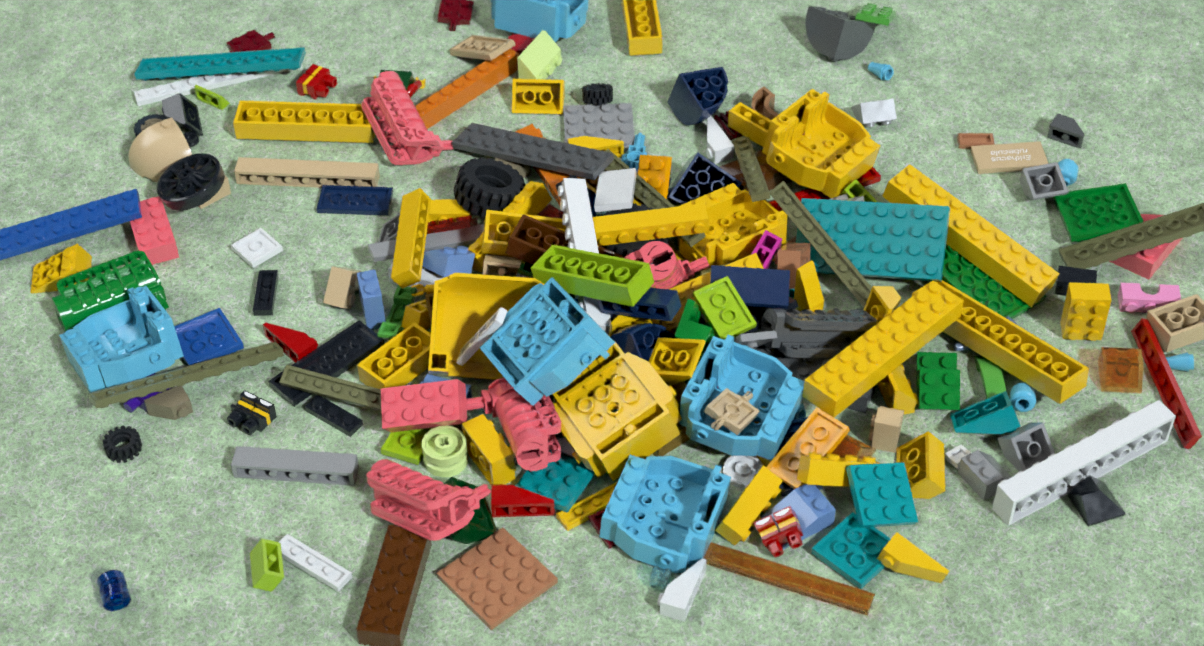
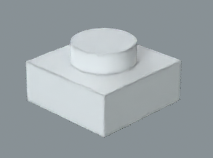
M960 444L946 452L945 459L956 469H959L961 458L972 452Z

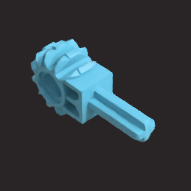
M641 132L635 135L634 145H629V150L626 151V154H622L621 160L630 168L638 169L640 155H647L646 146H644L645 135H642Z

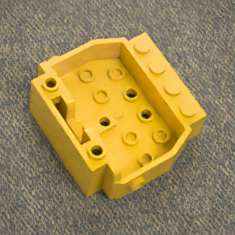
M811 89L771 120L762 153L767 155L766 161L770 166L797 184L821 191L828 197L834 198L839 196L855 179L858 180L874 166L881 145L870 139V134L861 122L828 102L830 94L825 91L820 94Z
M734 183L680 205L705 203L709 218L708 233H705L706 237L690 247L677 236L681 255L689 263L705 256L710 266L705 269L711 268V265L721 266L751 255L765 230L782 238L781 247L786 244L787 214L784 211L778 212L766 199L752 202L749 191L745 189L741 191Z
M616 342L607 350L610 354L607 359L598 356L567 387L552 394L556 401L554 407L561 420V433L574 450L572 455L578 464L582 462L597 477L607 473L612 481L621 476L629 455L646 459L680 435L676 424L681 420L678 403L675 399L677 394L670 385H666L648 361L629 352L624 354Z

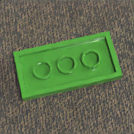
M867 3L857 12L856 19L889 26L895 18L896 11H893L892 7L883 6V8H878L876 4Z

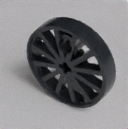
M206 153L189 155L174 162L162 173L157 182V194L170 209H192L204 204L217 194L224 183L225 174L220 162L213 155Z

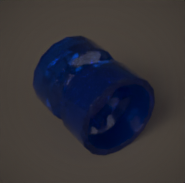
M110 570L98 577L97 585L104 609L107 611H117L126 608L130 604L131 597L123 572Z

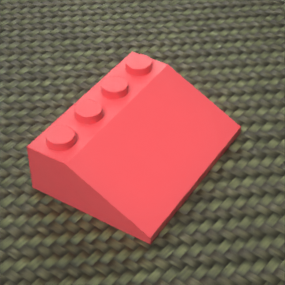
M1140 214L1144 222L1164 216L1155 214ZM1182 238L1109 262L1149 280Z

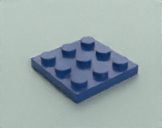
M220 308L174 326L184 355L182 358L187 366L229 355L244 348L243 342Z

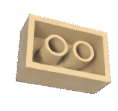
M1198 294L1149 310L1146 319L1149 320L1156 338L1165 352L1204 340V301Z

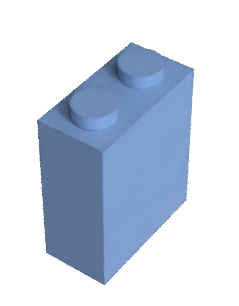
M376 270L357 273V280L366 326L371 330L379 329L382 322L386 321Z

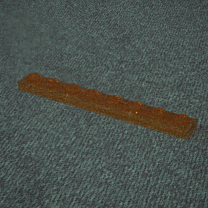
M713 542L710 543L704 556L708 565L867 616L874 601V593Z

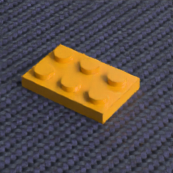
M640 155L638 175L667 199L672 157Z

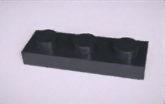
M259 270L253 306L254 316L273 315L279 277L278 270Z
M320 395L315 396L305 406L306 412L349 437L363 426L362 419Z

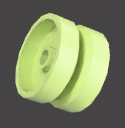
M438 426L428 431L423 437V460L428 472L438 477H452L466 468L468 464L467 442L461 430L452 426Z

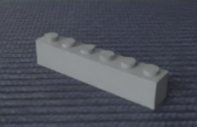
M237 446L231 467L234 478L355 486L359 463L357 454Z

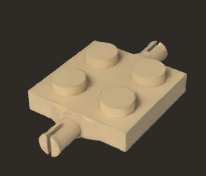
M726 388L704 410L706 414L716 420L711 424L712 429L717 431L723 425L738 435L760 412L749 402L753 398V394L747 391L743 396H740Z

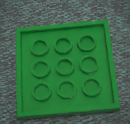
M1126 183L1069 191L1068 194L1053 197L1071 242L1089 240L1144 222Z

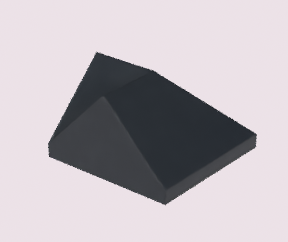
M1091 475L1067 495L1088 527L1126 514L1107 485Z

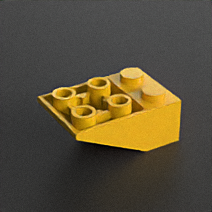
M77 243L56 255H52L49 259L37 263L33 267L30 293L58 291L56 284L60 279L91 268L92 256ZM87 278V279L81 280L80 282H86V281H88L89 279Z

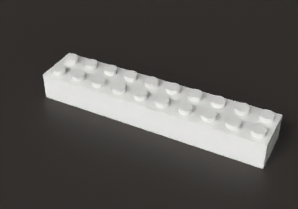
M1160 400L1145 405L1143 409L1137 412H1131L1126 418L1116 420L1107 428H1101L1095 434L1082 438L1080 442L1067 446L1057 454L1050 455L1046 460L1036 462L1031 468L1019 471L1014 477L1002 480L997 485L992 509L1008 526L1067 495L1089 475L1099 478L1167 442L1176 416Z

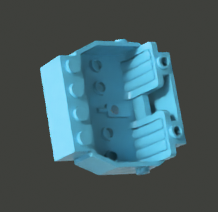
M490 0L492 3L491 18L495 20L494 28L531 38H536L544 30L554 42L560 37L565 39L572 37L586 23V13L589 0Z
M551 277L544 285L540 283L533 286L506 313L503 324L480 349L514 390L534 406L544 395L547 397L567 387L598 356L607 359L610 356L607 350L615 341Z
M147 286L127 289L130 300L92 314L74 326L73 329L59 335L69 362L90 393L142 379L170 367L175 363V360L184 357L172 318Z
M727 335L725 340L713 336L681 396L679 413L681 420L678 424L686 427V434L691 440L733 456L758 455L772 461L803 401L804 381L793 377L792 372L777 358L754 350L746 345L736 343L731 335ZM711 370H712V374H711L710 380H706L707 377H708V375H709V373H710ZM726 388L740 396L750 391L753 394V398L749 400L750 404L760 410L758 416L738 435L723 425L717 431L712 429L711 424L716 420L704 412L706 406Z
M629 455L602 516L600 537L613 541L635 560L674 573H684L687 567H692L702 558L705 559L715 534V529L726 505L731 476L721 474L722 467L715 465L713 470L673 456H651L645 460ZM710 505L714 507L709 522L706 523L704 521L708 506Z

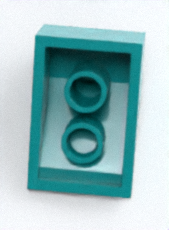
M1007 391L950 414L956 433L1003 434L1014 432L1018 427H1021Z

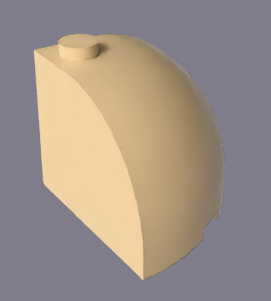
M169 118L147 127L134 139L129 150V164L131 169L142 178L146 177L152 179L153 182H158L162 173L170 165L181 158L192 155V152L173 118Z

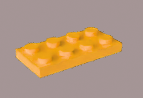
M816 407L766 468L793 489L805 485V483L797 480L800 455L808 456L810 452L827 457V454H831L849 433L850 429L847 425Z

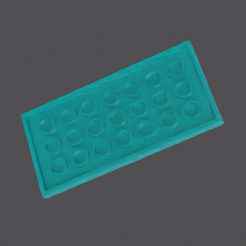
M801 198V203L862 276L942 282L950 216L949 206ZM797 227L795 243H810ZM810 243V261L814 262L816 272L836 274Z

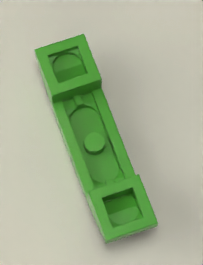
M398 285L393 296V306L386 322L381 324L377 334L378 337L392 339L405 329L401 327L405 307L414 303L415 297L411 294L416 293L417 289L415 287H405L402 289Z
M974 356L977 372H980L986 399L1006 391L1001 368L983 356Z

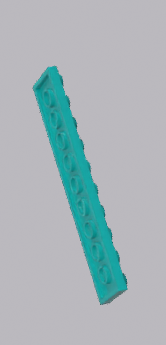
M305 47L143 58L134 74L136 79L149 80L151 78L165 79L167 77L229 75L237 72L245 74L252 71L261 73L266 70H297L302 65L306 51Z

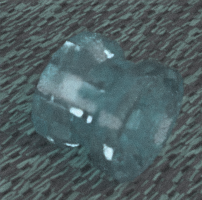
M654 565L650 577V587L660 586L666 590L667 585L670 584L672 569L666 568L664 570Z

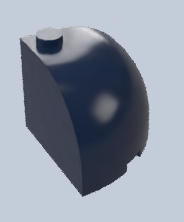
M723 66L680 73L667 103L680 122L685 125L703 122L721 107L728 92V78Z
M697 152L687 160L668 191L667 199L682 205L732 183L739 188L742 182Z
M640 323L617 331L611 338L617 343L624 354L629 352L649 362L657 339L675 338V335L668 332L666 327L662 325Z

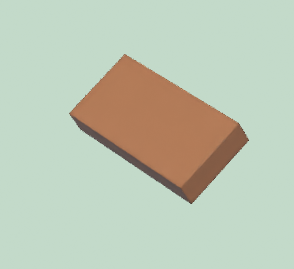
M958 133L957 135L959 149H971V146L995 144L993 133Z

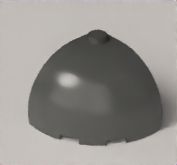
M808 6L805 26L807 37L813 48L819 53L828 56V60L837 62L838 59L848 60L861 53L870 42L876 23L857 20L856 16L848 15L849 13Z

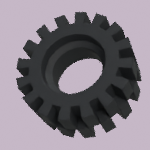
M605 83L584 85L582 87V100L585 104L588 103L589 105L611 103L613 101V87Z
M123 425L121 429L114 427L115 431L109 430V435L105 434L103 446L108 459L110 458L111 461L114 462L116 460L117 463H121V460L126 463L127 459L130 458L132 461L134 455L137 457L139 452L142 451L141 439L135 428L132 429L131 426H128L125 429V425ZM121 442H129L123 447H116Z

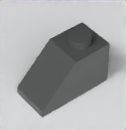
M1057 113L1050 124L1047 138L1081 149L1085 134L1074 118Z

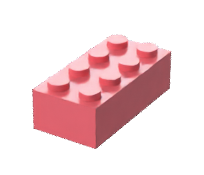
M160 197L140 201L142 218L129 221L138 251H143L152 265L179 258L176 241Z
M455 379L382 388V429L389 432L459 425L466 422V384Z

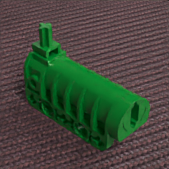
M143 251L131 252L60 279L56 284L60 295L51 298L58 321L64 332L73 329L74 326L92 314L130 300L127 289L132 287L135 289L147 286L165 310L169 308L160 279ZM87 278L89 279V280L86 281V282H80L81 280H84V279H87Z

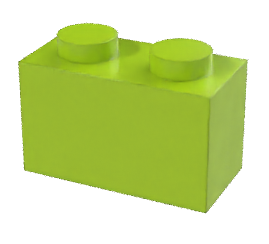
M261 538L250 552L252 586L256 589L271 592L284 578L281 543Z

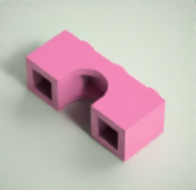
M1120 283L1118 292L1119 309L1121 312L1148 313L1149 310L1181 300L1179 285L1159 284L1157 294L1150 295L1141 290L1140 283Z

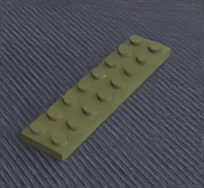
M1204 203L1058 249L1059 255L1065 266L1086 269L1092 266H1099L1108 261H1115L1127 255L1136 254L1142 250L1152 249L1164 243H1171L1183 237H1190L1193 234L1204 231Z

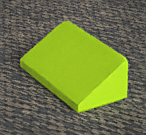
M198 85L194 86L198 100L220 110H223L230 104L221 95Z

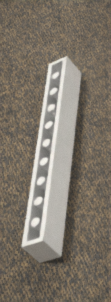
M563 178L561 186H558V197H561L560 210L563 211V225H566L565 239L568 240V248L599 253L586 180ZM575 295L579 305L609 335L610 314L601 313L597 299Z

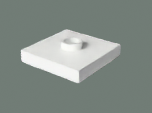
M262 228L231 244L232 250L252 268L283 251L282 245Z

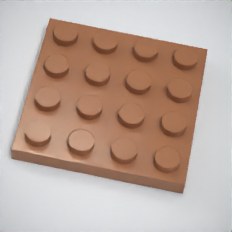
M501 528L437 572V578L490 630L558 583V578L504 528Z

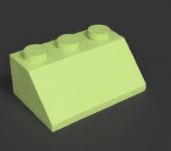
M542 30L517 58L519 79H546L549 75H552L557 66H560L562 62L561 49L546 31Z

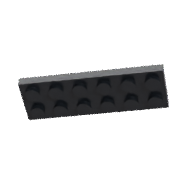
M359 320L291 366L337 378L385 344L384 339L378 337L373 330ZM283 372L269 380V386L294 407L312 395L309 392L281 385L279 381Z

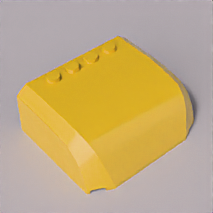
M453 273L445 278L436 280L434 283L428 374L490 380L503 378L504 376L480 348L463 366L457 364L456 360L461 348L499 308L502 307L508 312L533 286L540 284L541 281L536 278Z

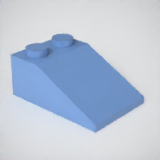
M457 246V248L444 247V249L424 252L422 267L442 277H447L453 273L471 274L475 253L468 251V248L464 246Z
M805 484L794 489L761 517L762 519L771 515L774 518L773 513L791 506L803 532L801 539L803 540L834 525L836 509L815 485ZM789 543L783 544L782 548L785 549L789 547Z

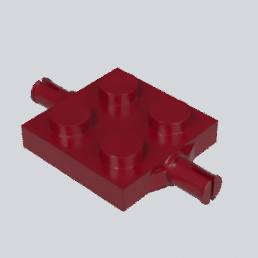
M441 0L438 22L450 24L449 30L451 32L452 28L453 32L456 30V25H470L474 1Z
M252 30L226 42L227 48L231 50L229 52L269 50L272 48L269 40L275 38L273 32L261 35L257 31Z

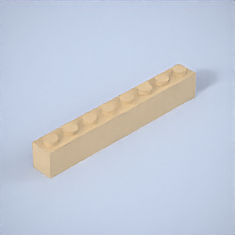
M239 157L234 170L237 184L317 188H322V185L377 187L380 177L378 163Z

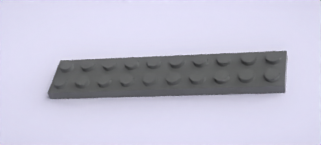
M476 123L468 125L452 141V146L455 149L565 174H574L575 176L595 180L614 160L613 153Z

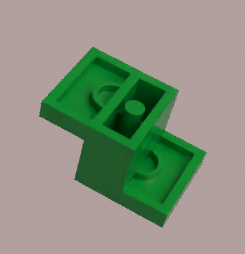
M688 299L676 330L675 338L706 341L697 363L698 366L709 343L716 334L711 327L698 323L701 316L700 308L696 301Z
M916 353V392H919V410H960V370H957V353Z

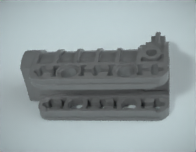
M770 308L762 316L760 331H776L777 339L764 345L767 348H777L785 356L792 358H833L875 326L877 319L860 308L850 311H840L834 308L827 312L819 309L814 312L804 309L800 312L797 309L785 311L784 309Z

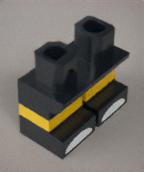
M244 390L240 394L238 403L230 405L231 413L228 415L227 421L234 428L242 422L244 433L251 435L256 430L262 432L277 415L274 404Z

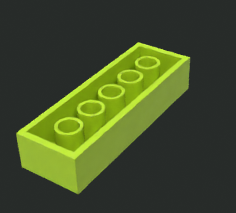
M552 245L531 267L533 277L543 284L552 277L570 294L632 307L654 284L649 263Z

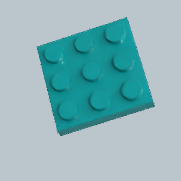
M561 454L560 460L548 463V466L542 470H527L516 486L553 499L555 509L568 513L595 473L587 469L582 462L578 464L575 458Z
M904 462L849 465L846 467L859 528L913 525L918 523Z
M852 512L814 545L811 553L856 587L862 589L885 568L877 558L891 538L875 527L859 528L857 515Z

